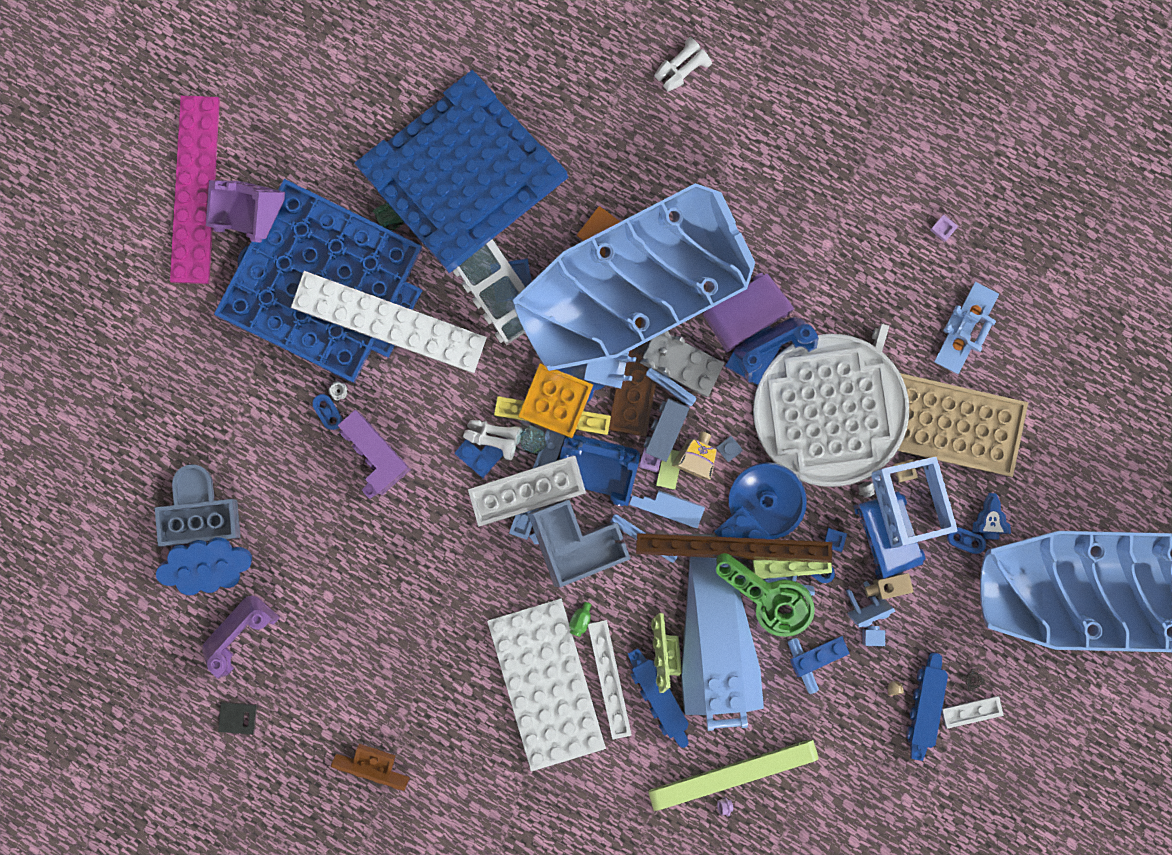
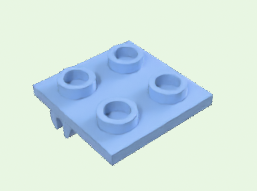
M628 351L616 358L587 363L584 380L621 389L623 381H632V376L624 375L626 362H636V358L629 357Z
M867 581L863 583L865 587L870 586ZM850 589L846 590L854 608L853 611L847 614L858 627H867L873 621L885 619L895 612L894 608L887 601L877 599L876 596L870 598L871 605L860 609Z

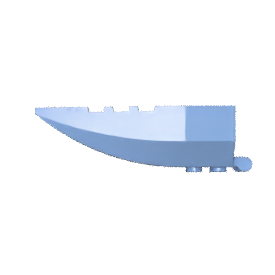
M690 557L681 661L684 714L706 715L708 731H713L714 728L738 726L748 728L746 712L764 709L760 666L740 591L717 574L716 558ZM722 564V565H720V566H721V567H728L729 565H728V564ZM740 712V718L713 720L714 714Z

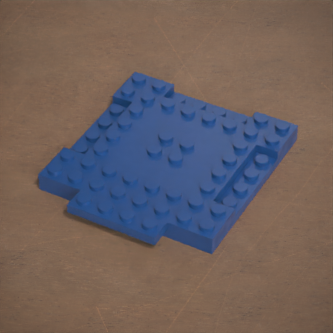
M284 179L278 190L285 192V199L267 238L262 239V242L251 241L214 315L355 384L371 350L389 358L395 345L292 309L291 306L302 275L306 271L413 310L423 290L406 281L422 251V246Z

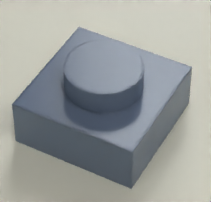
M732 436L716 447L727 463L743 451Z

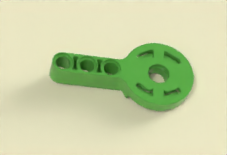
M723 553L716 558L717 574L756 603L757 620L766 631L776 636L787 637L801 633L810 625L815 612L812 595L803 585L791 580H778L769 583L729 554ZM722 564H728L729 566H728V567H721L720 565H722ZM738 575H743V576H744V577L741 578V579L736 578V576H738ZM754 586L759 587L757 590H752L751 588ZM782 605H789L792 611L782 614L778 612V608Z

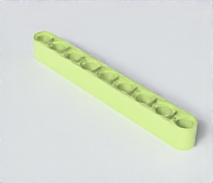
M806 740L648 791L653 810L657 811L818 760L819 757L814 741Z

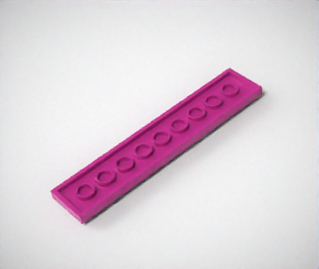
M181 96L170 272L171 283L210 284L213 228L206 226L209 180H215L219 97Z

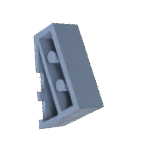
M668 398L667 402H662L658 411L662 414L659 420L655 419L651 430H654L651 438L647 437L643 446L647 448L645 453L667 462L690 409L689 406Z

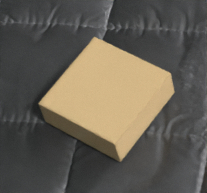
M912 459V460H908V461H904V462H900V463H896V464H893V465H894V466H898V465H902V464H906V463H911V462H913V459ZM915 468L896 472L898 483L918 478Z

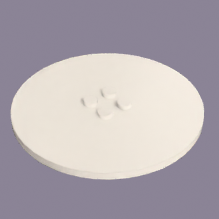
M822 334L818 335L817 349L808 353L807 349L803 347L795 349L792 344L773 359L757 386L753 413L759 440L774 463L783 465L793 471L802 482L817 486L837 487L854 484L870 477L872 472L882 469L893 458L907 430L909 399L906 386L898 369L878 348L852 336Z

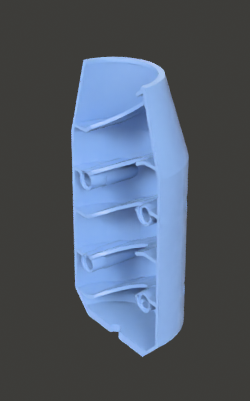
M696 183L565 250L512 300L516 314L529 341L548 371L619 357L747 289L755 261L742 234L736 227V222L721 192ZM670 212H672V214H673V220H672V221H670V219H669V213H670ZM602 247H604L606 251L604 258L601 257L599 253ZM705 282L708 286L707 292L703 288ZM638 317L641 320L640 328L635 326V320Z
M1054 531L988 549L983 558L980 576V602L985 625L989 629L1055 650L1172 652V533Z

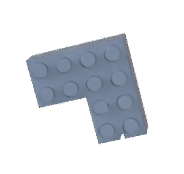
M569 500L560 501L528 513L554 587H563L631 559L625 543H615L614 541L623 539L618 523L611 522L581 534Z

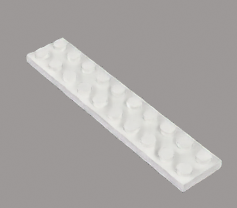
M306 271L302 275L291 306L292 309L474 373L487 338Z

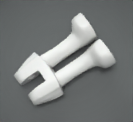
M689 37L685 41L684 49L670 62L665 60L656 71L654 77L661 81L667 75L671 76L663 86L668 92L684 84L683 79L700 65L707 68L712 65V61L703 49L700 50L699 44ZM693 54H696V55H695L687 64H685L681 69H679V70L676 69V68H677L683 61H685L688 57H690V56L693 55Z

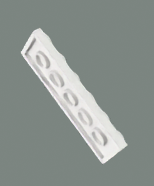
M576 456L468 489L478 527L586 494Z

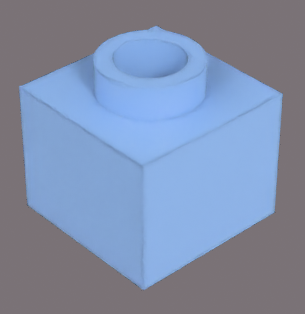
M868 626V629H862V645L885 646V630H880V626Z

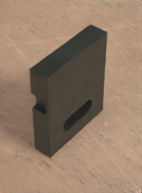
M221 702L218 732L254 735L257 705ZM245 712H249V722L247 727L244 726Z

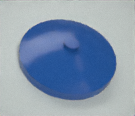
M758 463L742 471L735 479L729 494V508L731 515H733L739 508L744 506L769 533V536L765 539H777L788 535L800 524L806 511L807 496L801 480L793 471L776 463Z

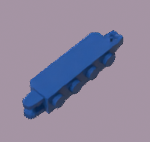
M638 648L628 653L633 667L631 668L633 673L630 675L635 684L640 683L643 689L640 691L643 699L650 701L652 707L649 710L654 719L658 717L662 724L659 725L660 730L664 736L668 734L669 738L674 737L679 747L684 748L688 746L689 741L684 730L688 728L689 723L670 689L664 693H659V688L656 684L657 668L655 667L654 660H646Z
M936 652L930 653L926 666H922L918 670V689L915 688L913 700L916 701L914 708L912 707L910 711L912 722L911 727H908L906 732V738L911 743L910 758L919 761L924 760L928 747L932 748L936 745L948 679L947 672L941 669L943 657Z

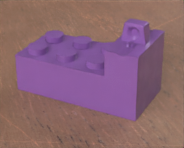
M354 410L338 425L341 429L339 433L346 440L354 443L352 445L353 449L359 455H365L367 457L365 462L375 470L365 479L368 483L362 489L369 499L377 494H385L411 470L358 411Z

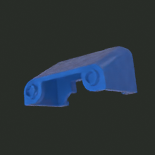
M792 317L740 343L735 348L734 356L748 383L757 379L756 371L762 366V355L789 341L792 342L795 349L803 347L809 353L817 349L819 337L811 325L798 317Z
M576 434L573 435V438L565 436L559 460L576 456L585 489L611 495L610 499L617 506H628L639 464L640 452L634 448Z
M897 491L895 495L907 537H914L915 534L905 507L907 505L904 494H900ZM877 498L853 505L856 515L859 514V517L863 518L859 521L860 524H863L874 557L873 562L878 564L876 566L877 569H875L877 579L888 578L923 565V560H926L925 554L922 549H919L917 542L891 548Z

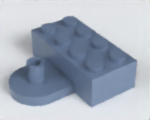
M193 464L180 468L175 473L172 481L174 505L155 507L158 546L190 544L195 540L209 542L215 537H221L226 540L241 538L237 500L215 501L213 480L205 468Z

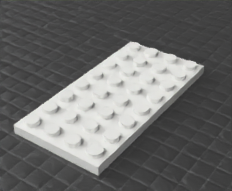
M562 598L488 620L487 622L531 771L606 749L573 635L570 633L571 629L569 628Z

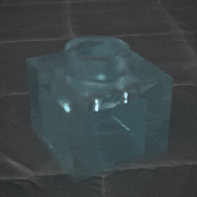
M529 425L520 432L522 449L537 454L546 447L545 431Z

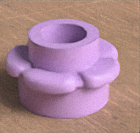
M726 797L717 801L720 815L730 816V813L733 811L732 801Z

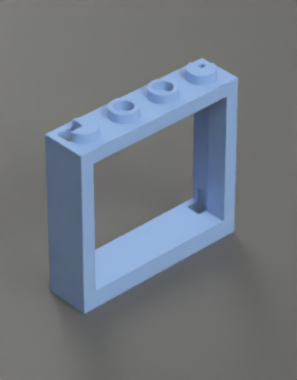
M937 457L872 472L871 477L891 548L958 531ZM923 466L941 530L908 538L890 474Z

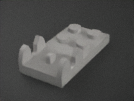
M668 331L650 340L640 361L642 365L654 369L705 397H709L724 365V362L685 343L683 338L670 335Z

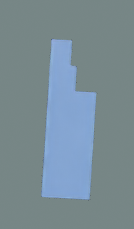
M659 490L656 499L647 496L640 498L632 495L629 504L694 528H698L705 506Z

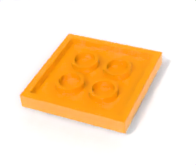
M539 364L518 417L566 437L573 438L593 384L558 370L548 371L543 364Z

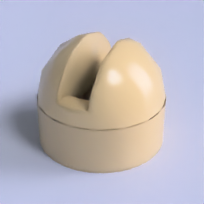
M892 681L889 683L887 689L889 696L904 694L900 682Z

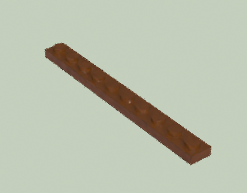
M637 533L636 554L717 558L720 554L726 553L735 559L832 563V542Z

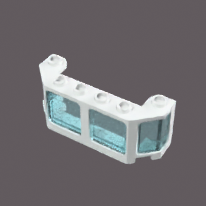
M492 239L454 269L453 272L456 277L461 276L464 282L461 284L466 292H472L474 295L472 300L478 309L482 307L485 314H483V317L487 323H492L497 330L495 336L499 342L502 343L504 341L508 345L525 333L512 302L525 289V286Z

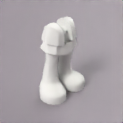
M469 421L467 426L471 430H465L463 435L465 439L478 445L497 447L502 450L505 459H513L516 445L519 444L521 439V427H499L487 424V421ZM487 433L502 436L507 439L488 436Z

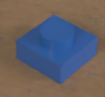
M827 528L824 542H832V550L842 552L847 533Z

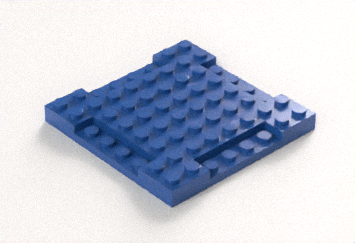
M473 70L444 91L442 99L389 141L382 140L355 162L356 167L448 273H451L569 178L567 171L543 145L541 146Z

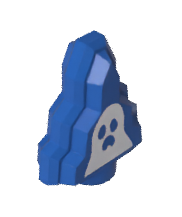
M988 493L983 502V510L978 513L977 521L973 522L972 532L983 534L984 539L999 540V535L1011 534V526L1006 521V514L1001 511V502L996 493Z

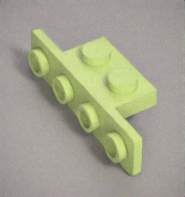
M659 613L653 618L651 628L654 631L653 648L656 654L654 660L655 667L657 668L656 684L659 688V693H664L670 688L669 675L679 676L682 674L679 638L678 636L666 635L664 613Z

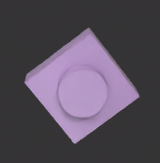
M943 215L930 230L945 242L958 226Z
M644 448L639 467L658 472L661 459L645 453L647 448Z

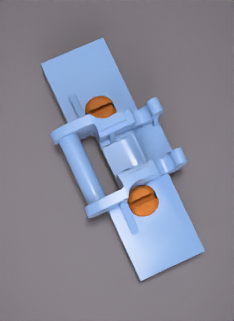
M977 282L974 283L963 306H955L944 328V332L947 334L946 339L934 363L959 374L971 349L981 352V346L991 326L996 323L988 315L999 293ZM980 321L984 325L975 343L970 341V334L975 324Z

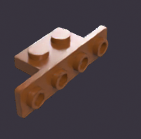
M362 744L358 745L354 759L336 754L331 763V767L338 771L363 777L397 790L405 791L410 779L408 776L392 771L396 755Z

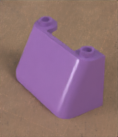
M209 180L206 226L212 227L213 231L225 232V229L247 233L250 241L262 242V239L267 238L284 202L285 192L242 181Z
M760 273L753 278L754 281L748 284L746 290L703 313L704 318L726 353L767 326L777 322L781 317L788 316L794 310L790 301L768 274Z
M256 596L246 597L204 642L202 653L208 670L217 679L228 676L234 669L231 665V657L234 654L227 647L247 625L259 630L263 629L268 623L274 625L280 617L260 598Z

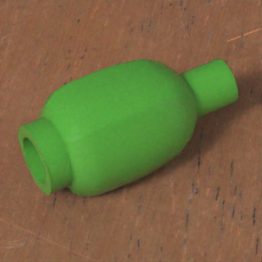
M584 602L583 607L575 611L569 623L571 634L581 637V634L587 631L591 619L589 610L592 604Z

